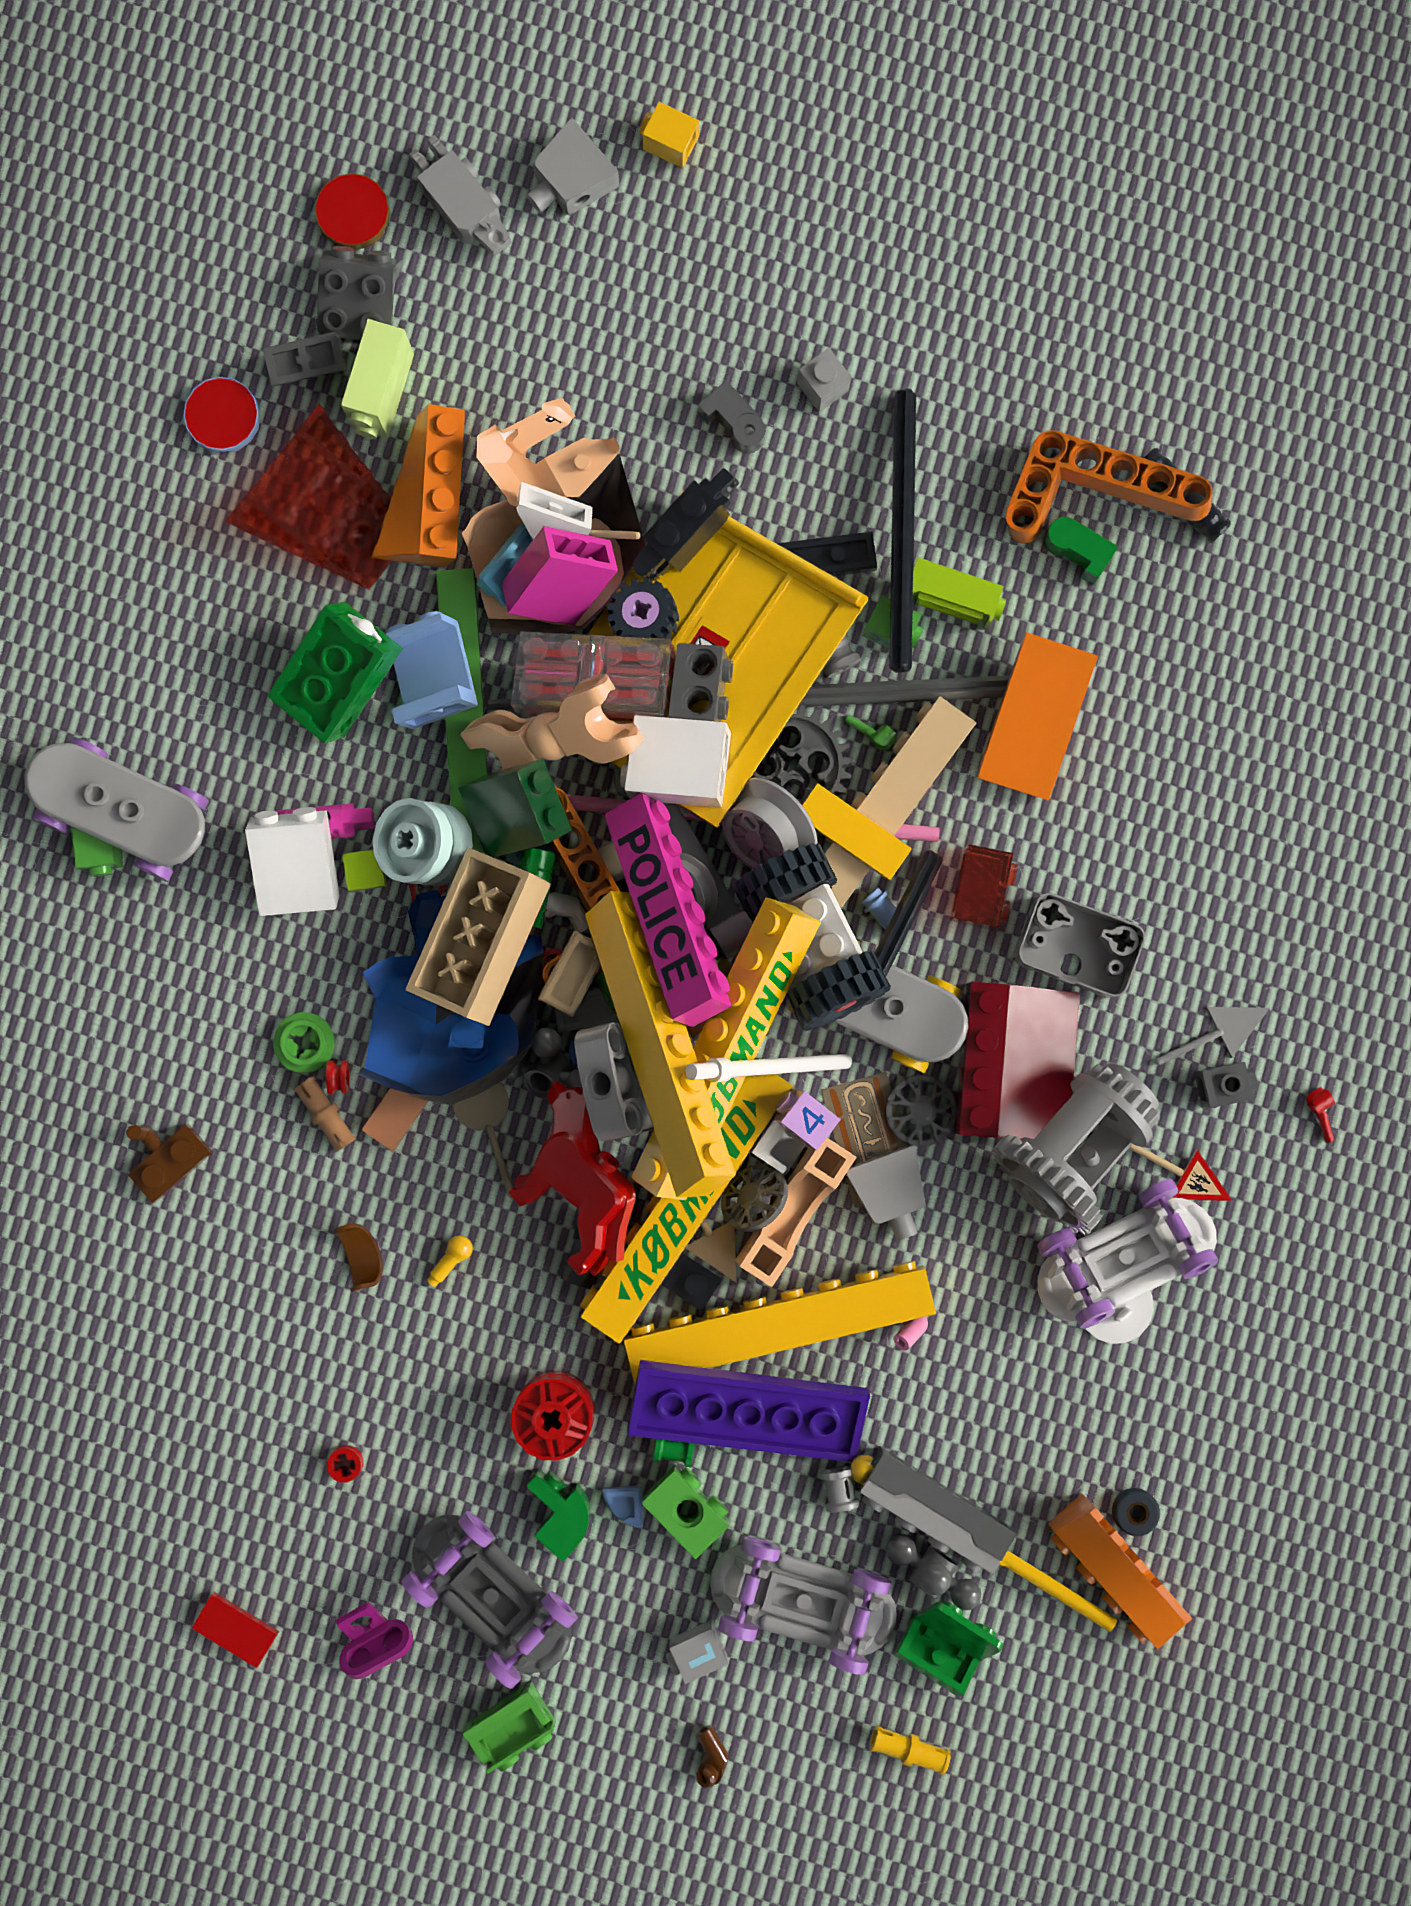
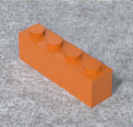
M428 404L417 415L403 457V464L392 491L393 495L389 508L381 525L380 536L371 558L445 568L456 560L465 410Z
M1082 1493L1048 1523L1055 1532L1050 1539L1065 1556L1072 1551L1081 1562L1076 1569L1091 1586L1096 1581L1100 1583L1107 1591L1102 1596L1104 1601L1117 1615L1124 1611L1129 1616L1132 1622L1127 1627L1143 1645L1150 1640L1158 1650L1193 1619Z

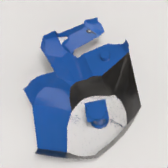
M438 890L417 894L408 910L418 956L390 957L377 962L368 970L363 971L374 995L375 1005L365 1069L356 1074L418 1099L453 1105L476 1096L505 1080L525 1057L533 1044L545 955L541 934L538 937L528 935L489 1026L466 1018L406 991L405 989L446 898V896H441ZM509 1055H512L513 1058L510 1059V1060H508L507 1057H508Z

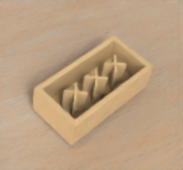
M467 848L405 990L466 1018L489 1026L551 884L527 871Z

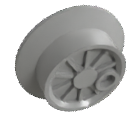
M750 778L747 781V784L723 820V834L729 848L743 864L752 870L759 864H765L768 862V859L774 856L775 858L781 856L783 852L793 851L802 845L806 847L809 844L814 843L816 845L818 843L814 825L799 801L778 784L762 778Z

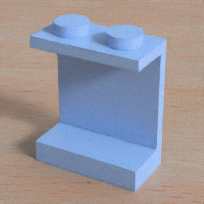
M434 611L420 616V621L409 625L398 624L387 629L388 633L386 635L403 648L394 661L403 705L391 709L395 724L415 729L478 706L458 620L439 611Z

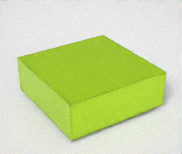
M374 849L342 854L348 892L387 887L385 873L377 863Z

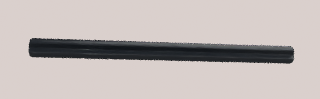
M909 388L897 390L894 395L889 668L895 673L909 672L912 668L916 394Z

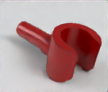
M1319 1087L1307 1096L1306 1103L1311 1111L1316 1114L1317 1120H1319L1325 1143H1330L1334 1141V1137L1325 1110L1334 1105L1335 1100L1329 1090Z

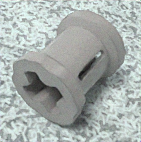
M851 1466L833 1467L820 1472V1479L825 1480L828 1503L825 1505L826 1512H844L860 1506L859 1499L854 1497Z

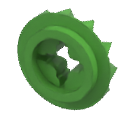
M300 1012L287 1017L280 1023L275 1032L273 1044L278 1060L286 1068L298 1073H310L323 1068L333 1056L336 1039L330 1024L323 1018L313 1013ZM312 1028L310 1041L315 1043V1046L319 1047V1049H306L298 1058L300 1045L294 1039H291L290 1036L304 1037Z

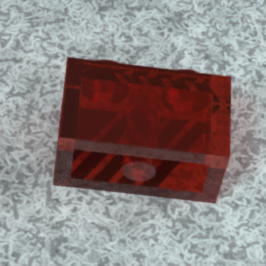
M968 844L964 848L950 917L951 922L990 930L999 928L1000 922L1006 923L1010 908V901L1004 900L1007 885L1013 886L1017 873V864L1012 863L1013 853Z

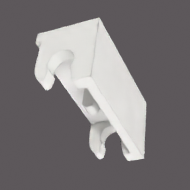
M774 1116L751 1152L786 1175L806 1144L775 1121Z

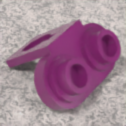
M369 1602L336 1619L337 1627L352 1640L345 1645L339 1657L341 1670L352 1679H362L403 1657L412 1646L413 1633L410 1627L402 1620L392 1619L388 1621ZM359 1617H370L368 1620L369 1624L365 1627L350 1625Z

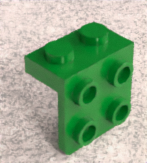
M945 1601L942 1603L936 1602L913 1614L893 1655L952 1694L961 1697L965 1694L979 1662L999 1653L1003 1643L996 1638V1633L988 1626L981 1623L974 1624L963 1617L962 1610L954 1604Z

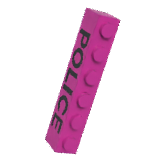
M641 792L607 812L604 816L672 1020L694 1027L732 1006L727 994L730 988L726 977L718 968L715 959L717 956L716 946L710 937L707 936L703 924L705 922L704 912L695 901L692 893L693 880L689 872L683 867L680 858L682 853L680 843L672 834L668 823L670 820L669 811L663 802Z

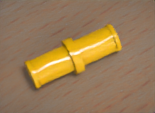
M877 1725L873 1730L870 1740V1751H876L900 1759L901 1764L908 1767L915 1764L944 1775L950 1763L951 1751L949 1749H943L919 1741V1736L911 1733L905 1736Z

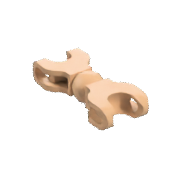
M607 674L596 675L580 681L574 691L563 700L558 713L543 712L537 717L524 719L511 712L499 709L473 720L460 734L469 749L485 748L493 752L499 758L502 766L499 771L542 758L547 761L559 760L565 755L570 756L574 754L583 755L591 761L604 764L632 753L644 739L634 723L617 724L610 721L602 712L601 704L606 700L609 691L615 690Z

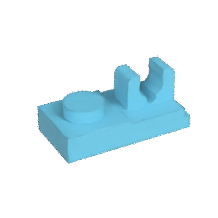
M524 524L518 526L478 576L479 581L477 585L486 595H493L502 606H506L502 582L533 541Z

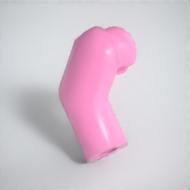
M926 1317L901 1322L903 1327L893 1338L898 1348L907 1351L922 1336L928 1326Z

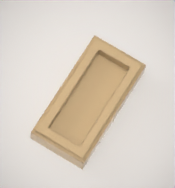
M573 931L538 1000L570 1017L574 1016L601 965L592 939L577 931Z

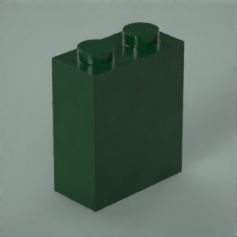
M543 758L484 775L458 788L485 855L490 857L544 845L572 831Z

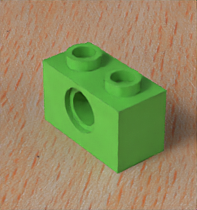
M675 1464L642 1496V1504L696 1560L729 1527V1519L725 1516L729 1511L716 1496L712 1495L708 1498L699 1489L702 1483L689 1468L685 1467L681 1470ZM684 1500H692L699 1506V1511L693 1517H684L678 1512L677 1506Z

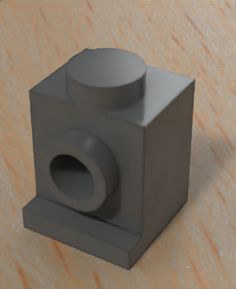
M1236 1062L1194 1071L1201 1106L1204 1109L1253 1100L1252 1091L1258 1089L1256 1074L1253 1068L1247 1069L1245 1062ZM1229 1077L1234 1078L1236 1088L1232 1092L1228 1091L1225 1087V1081Z

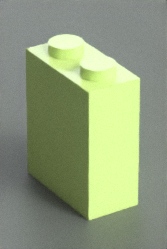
M370 319L367 320L341 406L357 434L369 439H376L377 435L389 438L414 353L405 329Z

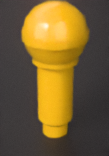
M457 1235L448 1241L446 1254L430 1272V1276L427 1279L429 1284L436 1287L439 1283L443 1282L457 1263L470 1258L473 1251V1244L470 1239Z

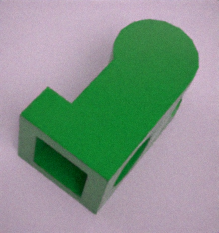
M1069 517L1055 519L1044 536L1046 549L1053 555L1066 556L1086 569L1080 578L1092 586L1118 549V546Z

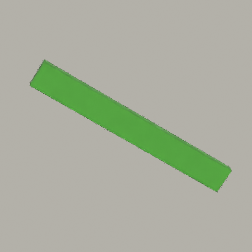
M474 568L436 571L439 612L458 620L478 706L445 717L451 806L455 807L465 816L471 828L472 849L485 854L458 789L488 774L487 749H469L460 735L473 720L484 715Z

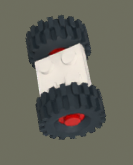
M812 843L806 847L802 845L793 851L783 852L781 856L776 858L774 856L768 859V862L765 864H759L754 867L752 872L745 873L742 879L735 882L733 889L752 923L765 897L794 905L821 922L790 985L791 988L786 993V997L803 1031L817 1029L823 1025L831 1024L837 1019L847 1017L848 1014L857 1012L863 1006L873 1003L875 999L882 997L890 990L891 986L874 952H862L831 890L832 886L836 885L837 878L820 844L817 843L815 845Z

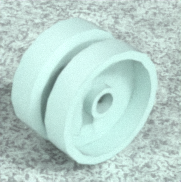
M413 798L398 800L384 810L376 823L373 836L374 856L380 869L390 879L403 883L435 887L450 884L454 880L467 848H473L471 828L465 816L453 806Z

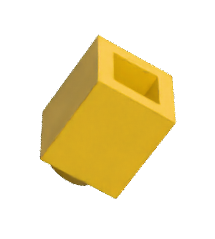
M658 102L653 113H646L640 126L639 133L643 137V150L684 168L699 137V120Z

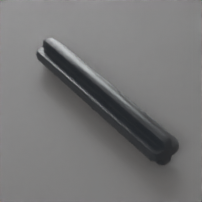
M932 850L925 851L874 953L885 976H887L943 862L942 856Z

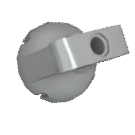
M612 1022L579 1030L574 1041L576 1058L587 1111L596 1137L600 1141H610L654 1130L620 1022ZM689 1034L692 1046L694 1047L696 1041Z

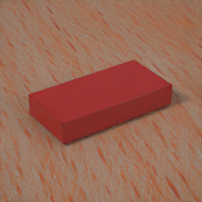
M216 1592L211 1594L191 1628L255 1668H258L280 1632Z

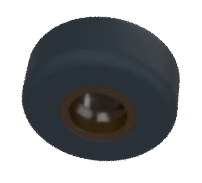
M1129 1488L1119 1493L1112 1505V1516L1116 1525L1124 1533L1131 1536H1144L1152 1532L1157 1526L1160 1518V1509L1157 1501L1150 1493L1140 1488ZM1133 1506L1141 1507L1142 1514L1139 1518H1132L1130 1516V1509Z

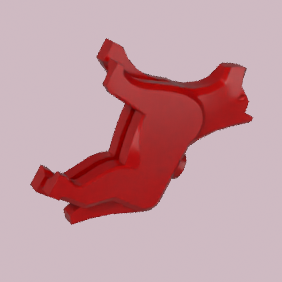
M556 1081L552 1084L547 1095L548 1102L553 1111V1126L550 1137L542 1145L532 1171L528 1174L518 1175L513 1181L517 1187L511 1188L508 1193L519 1206H524L537 1201L552 1187L578 1208L577 1225L581 1250L571 1255L567 1262L578 1275L585 1274L589 1270L595 1276L602 1274L608 1260L614 1262L624 1260L627 1226L635 1203L636 1193L631 1183L618 1170L620 1166L618 1160L609 1152L600 1150L598 1138L592 1129L582 1087L568 1089L561 1082Z

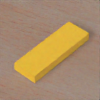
M818 783L802 805L816 831L888 881L892 879L912 850L911 847Z

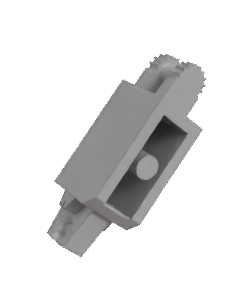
M433 135L427 142L430 150L438 157V161L430 166L417 149L409 153L410 159L421 173L417 176L421 192L462 243L473 244L475 241H478L493 256H496L511 244V238L501 222L498 208L501 205L500 200L489 186L483 189L476 180L478 174L467 158L464 157L460 160L453 150L448 151L440 140Z

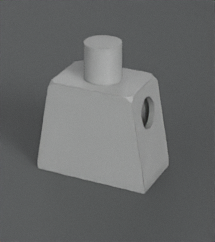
M571 118L533 163L534 174L540 184L527 193L526 196L539 213L556 201L564 212L570 215L619 187L618 170L576 121Z
M914 1145L902 1147L855 1164L849 1168L845 1175L873 1224L877 1225L889 1221L896 1241L918 1233L911 1212L926 1207Z

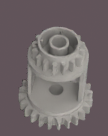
M1109 1063L1104 1067L1097 1064L1088 1074H1078L1071 1082V1089L1074 1093L1072 1097L1034 1139L1028 1137L1019 1139L1017 1136L1012 1137L1008 1134L997 1143L991 1153L995 1157L994 1161L1001 1165L999 1168L1008 1174L1007 1178L1012 1187L1025 1201L1049 1219L1061 1221L1065 1227L1070 1226L1075 1232L1079 1231L1083 1235L1085 1233L1089 1234L1102 1218V1215L1099 1213L1101 1210L1095 1206L1097 1202L1096 1195L1093 1192L1095 1186L1132 1144L1140 1147L1147 1145L1153 1138L1151 1129L1160 1120L1158 1117L1159 1112L1156 1111L1159 1103L1152 1091L1131 1072L1114 1063ZM1100 1122L1101 1124L1099 1125V1127L1092 1133V1135L1085 1141V1143L1078 1149V1151L1071 1157V1159L1068 1162H1066L1067 1158L1074 1152V1150L1081 1144V1142Z

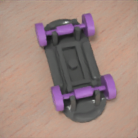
M466 1511L462 1516L442 1515L433 1518L423 1526L416 1536L412 1549V1562L415 1572L410 1571L401 1581L406 1591L426 1608H430L437 1599L449 1608L493 1651L485 1660V1664L495 1678L510 1689L514 1688L521 1680L518 1671L540 1673L560 1662L570 1646L572 1639L571 1625L578 1619L568 1603L553 1591L546 1593L492 1541L494 1535L491 1530L473 1513Z

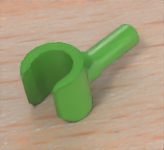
M848 715L845 720L846 724L865 734L880 751L888 750L897 741L896 733L887 724H884L875 731L871 726L866 725L851 715Z

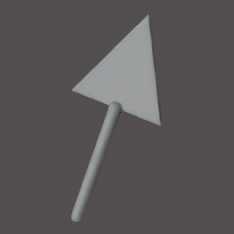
M1206 1007L1217 1030L1157 1058L1155 1064L1162 1065L1220 1036L1232 1058L1270 1008Z

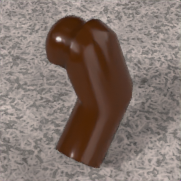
M708 1725L696 1733V1737L705 1751L699 1770L696 1773V1780L703 1788H711L720 1782L729 1760L728 1753L713 1725Z

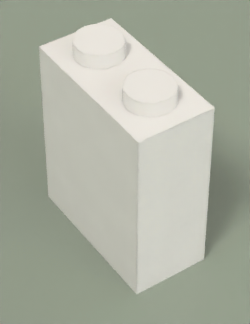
M634 715L633 723L638 727L644 739L629 754L628 765H622L620 784L621 787L625 788L629 798L631 799L642 792L663 803L722 808L731 732L727 723Z
M304 807L294 810L292 814L278 815L276 811H262L255 814L254 817H250L245 833L259 916L336 909L340 894L327 810L316 811L313 807Z

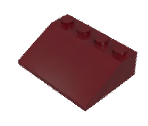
M974 981L966 983L964 1009L968 1016V1030L965 1040L961 1045L957 1117L954 1134L1003 1138L1005 1135L1010 1134L1012 1137L1017 1136L1019 1139L1022 1137L1034 1139L1072 1097L1071 1082L1074 1079L1080 993Z

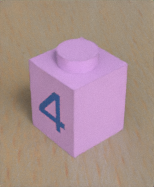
M796 1089L794 1093L789 1091L782 1097L776 1106V1110L779 1113L774 1118L775 1121L799 1140L815 1150L819 1149L841 1120L807 1092Z

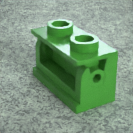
M531 1681L467 1722L463 1736L469 1742L479 1760L483 1764L488 1762L485 1770L487 1774L497 1768L502 1772L514 1765L519 1760L518 1754L531 1747L534 1751L552 1739L551 1733L554 1732L556 1720Z

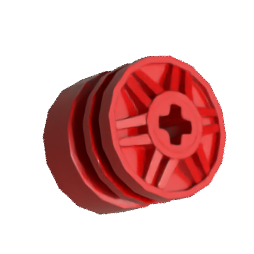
M549 1370L535 1375L523 1386L512 1408L511 1428L516 1442L526 1453L540 1460L558 1461L574 1455L586 1443L595 1420V1402L589 1387L579 1377L567 1371ZM555 1409L560 1412L558 1420L561 1424L553 1422L549 1426L545 1423L547 1415L544 1411L552 1413Z

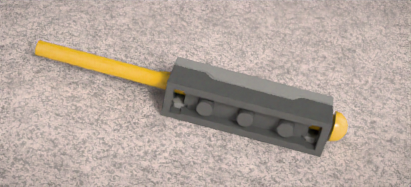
M880 1447L874 1459L870 1455H860L853 1460L850 1467L852 1468L851 1476L859 1483L858 1489L864 1495L862 1501L869 1507L880 1513L884 1508L897 1515L894 1521L912 1533L918 1528L930 1535L927 1540L930 1544L945 1553H948L950 1548L963 1556L960 1561L979 1574L983 1569L994 1574L998 1566H1005L1108 1632L1114 1629L1117 1618L1008 1551L1017 1533L1007 1523L883 1447Z

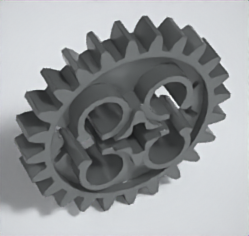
M801 705L797 714H792L780 732L781 734L784 731H792L798 736L799 744L794 748H786L781 745L777 753L788 762L792 761L793 758L799 762L796 767L797 771L806 778L812 772L808 767V758L815 755L823 757L827 763V770L817 774L816 782L819 784L823 782L831 783L832 786H825L824 788L833 794L845 795L847 789L839 782L850 781L852 775L843 771L842 768L851 765L853 761L851 758L842 757L841 755L850 747L847 743H837L843 731L837 730L831 733L828 730L832 723L831 718L821 724L818 722L819 710L814 711L808 717L805 716V705ZM778 735V737L776 738V740L774 741L773 744H777L778 739H779V735ZM775 753L770 759L775 769L773 774L761 776L755 771L751 778H762L772 781L782 788L790 783L801 786L805 780L795 770L786 773L783 770L785 766L784 760ZM805 788L803 797L798 800L801 805H803L812 792L810 788Z

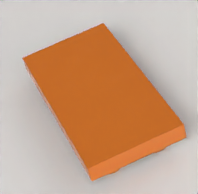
M1024 632L976 775L977 778L1049 801L1098 655Z

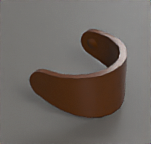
M347 1224L335 1228L334 1232L343 1244L351 1270L353 1286L350 1288L351 1293L377 1285L382 1277L383 1262L375 1238L360 1224Z

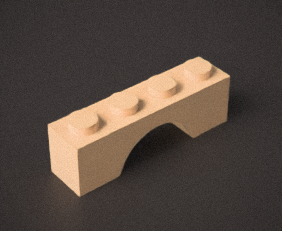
M829 1138L825 1139L818 1150L809 1147L787 1180L788 1196L782 1212L768 1226L753 1232L735 1260L738 1265L772 1287L793 1256L798 1239L810 1218L825 1198L836 1190L857 1157ZM778 1197L775 1198V1200L771 1204L772 1206L775 1205Z

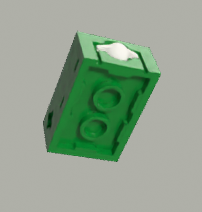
M345 601L325 605L267 697L324 744L345 738L403 648Z

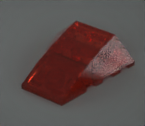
M319 403L225 522L367 590H370L392 562L391 560L371 558L374 547L378 542L382 529L381 525L388 511L391 498L382 489L371 471L361 461L349 445L347 439L336 428Z

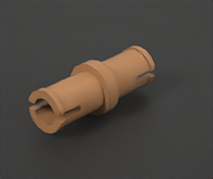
M315 1076L293 1089L313 1118L310 1121L314 1126L319 1125L335 1152H338L357 1139L337 1111L340 1108L336 1103L332 1104L317 1083Z

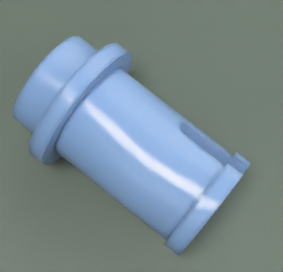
M877 887L861 903L865 906L863 911L865 913L869 911L886 930L896 907L886 897L888 892H882Z

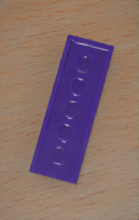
M640 1360L627 1432L629 1436L853 1462L858 1453L870 1393L869 1389L864 1387Z

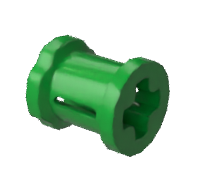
M656 1439L653 1461L659 1462L660 1459L680 1461L684 1463L685 1467L691 1468L695 1443Z

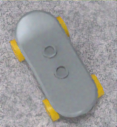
M892 965L886 976L891 988L885 995L875 999L873 1003L863 1006L857 1012H852L847 1017L837 1019L834 1022L893 1049L891 1059L925 1074L929 1065L928 1062H938L949 1058L959 1050L965 1040L968 1030V1016L963 1004L959 1001L963 991L934 976L928 975L927 979L924 980ZM790 1005V1007H789L788 1010H789L790 1012L794 1013V1011H793V1009H792V1007H791V1005Z

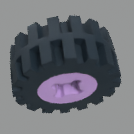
M637 578L631 579V585L628 587L625 583L620 585L621 592L618 594L614 591L611 596L613 603H608L607 608L609 615H607L608 621L619 641L625 647L628 645L631 650L636 652L638 648H641L643 652H650V647L653 646L658 650L662 648L660 643L663 641L668 644L672 639L671 632L676 633L677 631L676 621H679L678 608L668 589L664 588L662 583L658 581L652 583L650 578H643V582H639Z

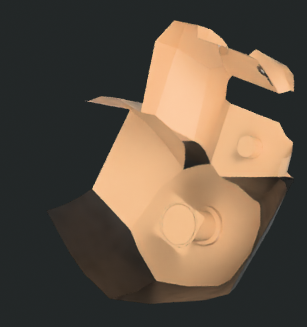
M563 398L543 403L542 410L504 430H501L495 424L477 436V458L506 499L480 510L471 518L468 526L462 532L477 582L479 581L478 576L498 553L499 549L518 526L524 524L516 510L518 488L521 482L591 506V530L639 532L641 537L637 540L602 538L611 540L618 571L575 626L509 614L507 606H502L493 595H486L479 587L488 616L490 630L494 633L543 636L585 629L610 603L612 594L620 589L619 586L624 583L623 581L626 580L625 578L633 568L632 565L634 564L635 557H638V553L646 546L645 540L642 538L643 533L621 461L620 446L614 436L612 439L593 440L582 438L547 456L537 464L526 457L528 448L567 426L572 418L575 417L570 405Z

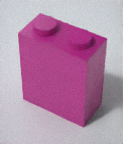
M543 526L502 582L508 613L575 626L618 571L611 540Z

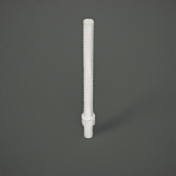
M848 1054L730 1061L727 1058H711L706 1063L687 1065L685 1073L690 1080L708 1079L710 1082H726L731 1077L848 1069L852 1065V1058Z

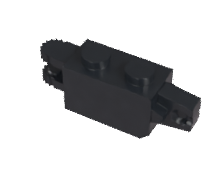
M725 468L711 481L705 478L698 484L693 480L643 535L642 538L648 543L633 561L634 564L632 566L635 573L642 577V579L650 578L651 581H656L671 566L681 572L727 521L730 513L726 508L731 503L728 497L739 485V481Z

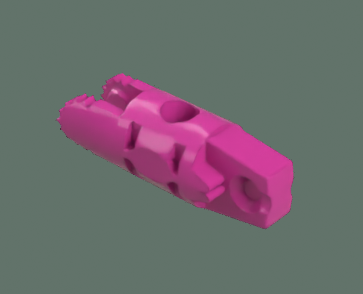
M353 803L313 807L316 811L327 810L328 820H330L331 839L355 837V831L375 828V817L371 808H354ZM299 808L277 810L276 812L278 815L292 814L294 810Z

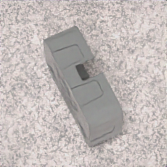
M1047 893L1035 899L1031 904L1027 921L1014 951L1016 963L1025 969L1042 973L1055 980L1088 990L1104 998H1113L1124 994L1128 989L1145 942L1144 930L1137 924L1056 894ZM1051 906L1054 908L1053 914L1061 921L1054 920L1046 924V917L1041 914V911ZM1124 933V941L1128 942L1129 945L1117 950L1118 943L1112 941V938L1109 936L1115 937ZM1065 954H1074L1079 958L1081 967L1077 974L1069 976L1060 970L1059 963Z

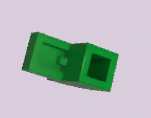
M539 1468L529 1479L526 1487L553 1511L537 1528L534 1537L564 1562L586 1534L590 1520L589 1499L579 1483L567 1494L563 1490L566 1487L565 1483L551 1471L545 1474Z

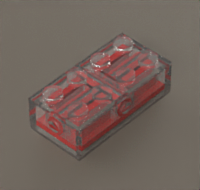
M520 631L511 706L520 718L524 719L537 717L543 712L558 713L563 700L574 691L580 681L596 675L607 674L615 690L609 691L606 700L601 704V708L610 721L617 724H629L634 722V715L668 718L677 651L671 639Z

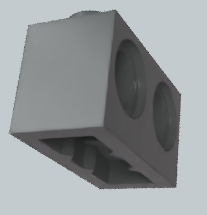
M677 644L668 718L721 722V720L727 719L729 699L724 696L725 683H731L733 660L728 659L723 646ZM709 663L714 665L713 670L709 674L704 676L696 674V670L702 664ZM699 700L709 701L707 709L703 712L695 713L691 711L695 702Z

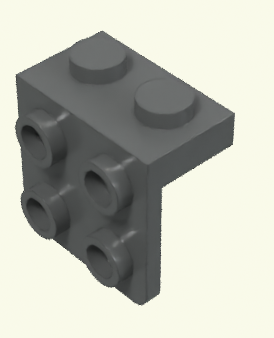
M334 246L332 251L328 250L319 258L318 332L322 335L336 331L340 338L361 340L368 319L392 326L394 282L401 275L402 259L391 258V253L385 251H370L369 255L354 254V249L346 246Z

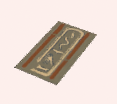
M886 1071L821 1089L826 1108L841 1119L833 1129L836 1144L857 1157L851 1166L908 1146L907 1143L900 1140L892 1132L886 1119V1102L892 1091ZM892 1105L893 1117H899L896 1105ZM894 1120L896 1126L901 1122L900 1120ZM901 1127L899 1130L901 1133L904 1134L903 1128ZM846 1177L854 1208L862 1207V1203Z

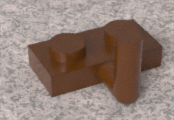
M145 1124L131 1125L126 1131V1135L130 1140H140L152 1153L128 1174L152 1203L159 1201L213 1153L190 1124H185L164 1143Z

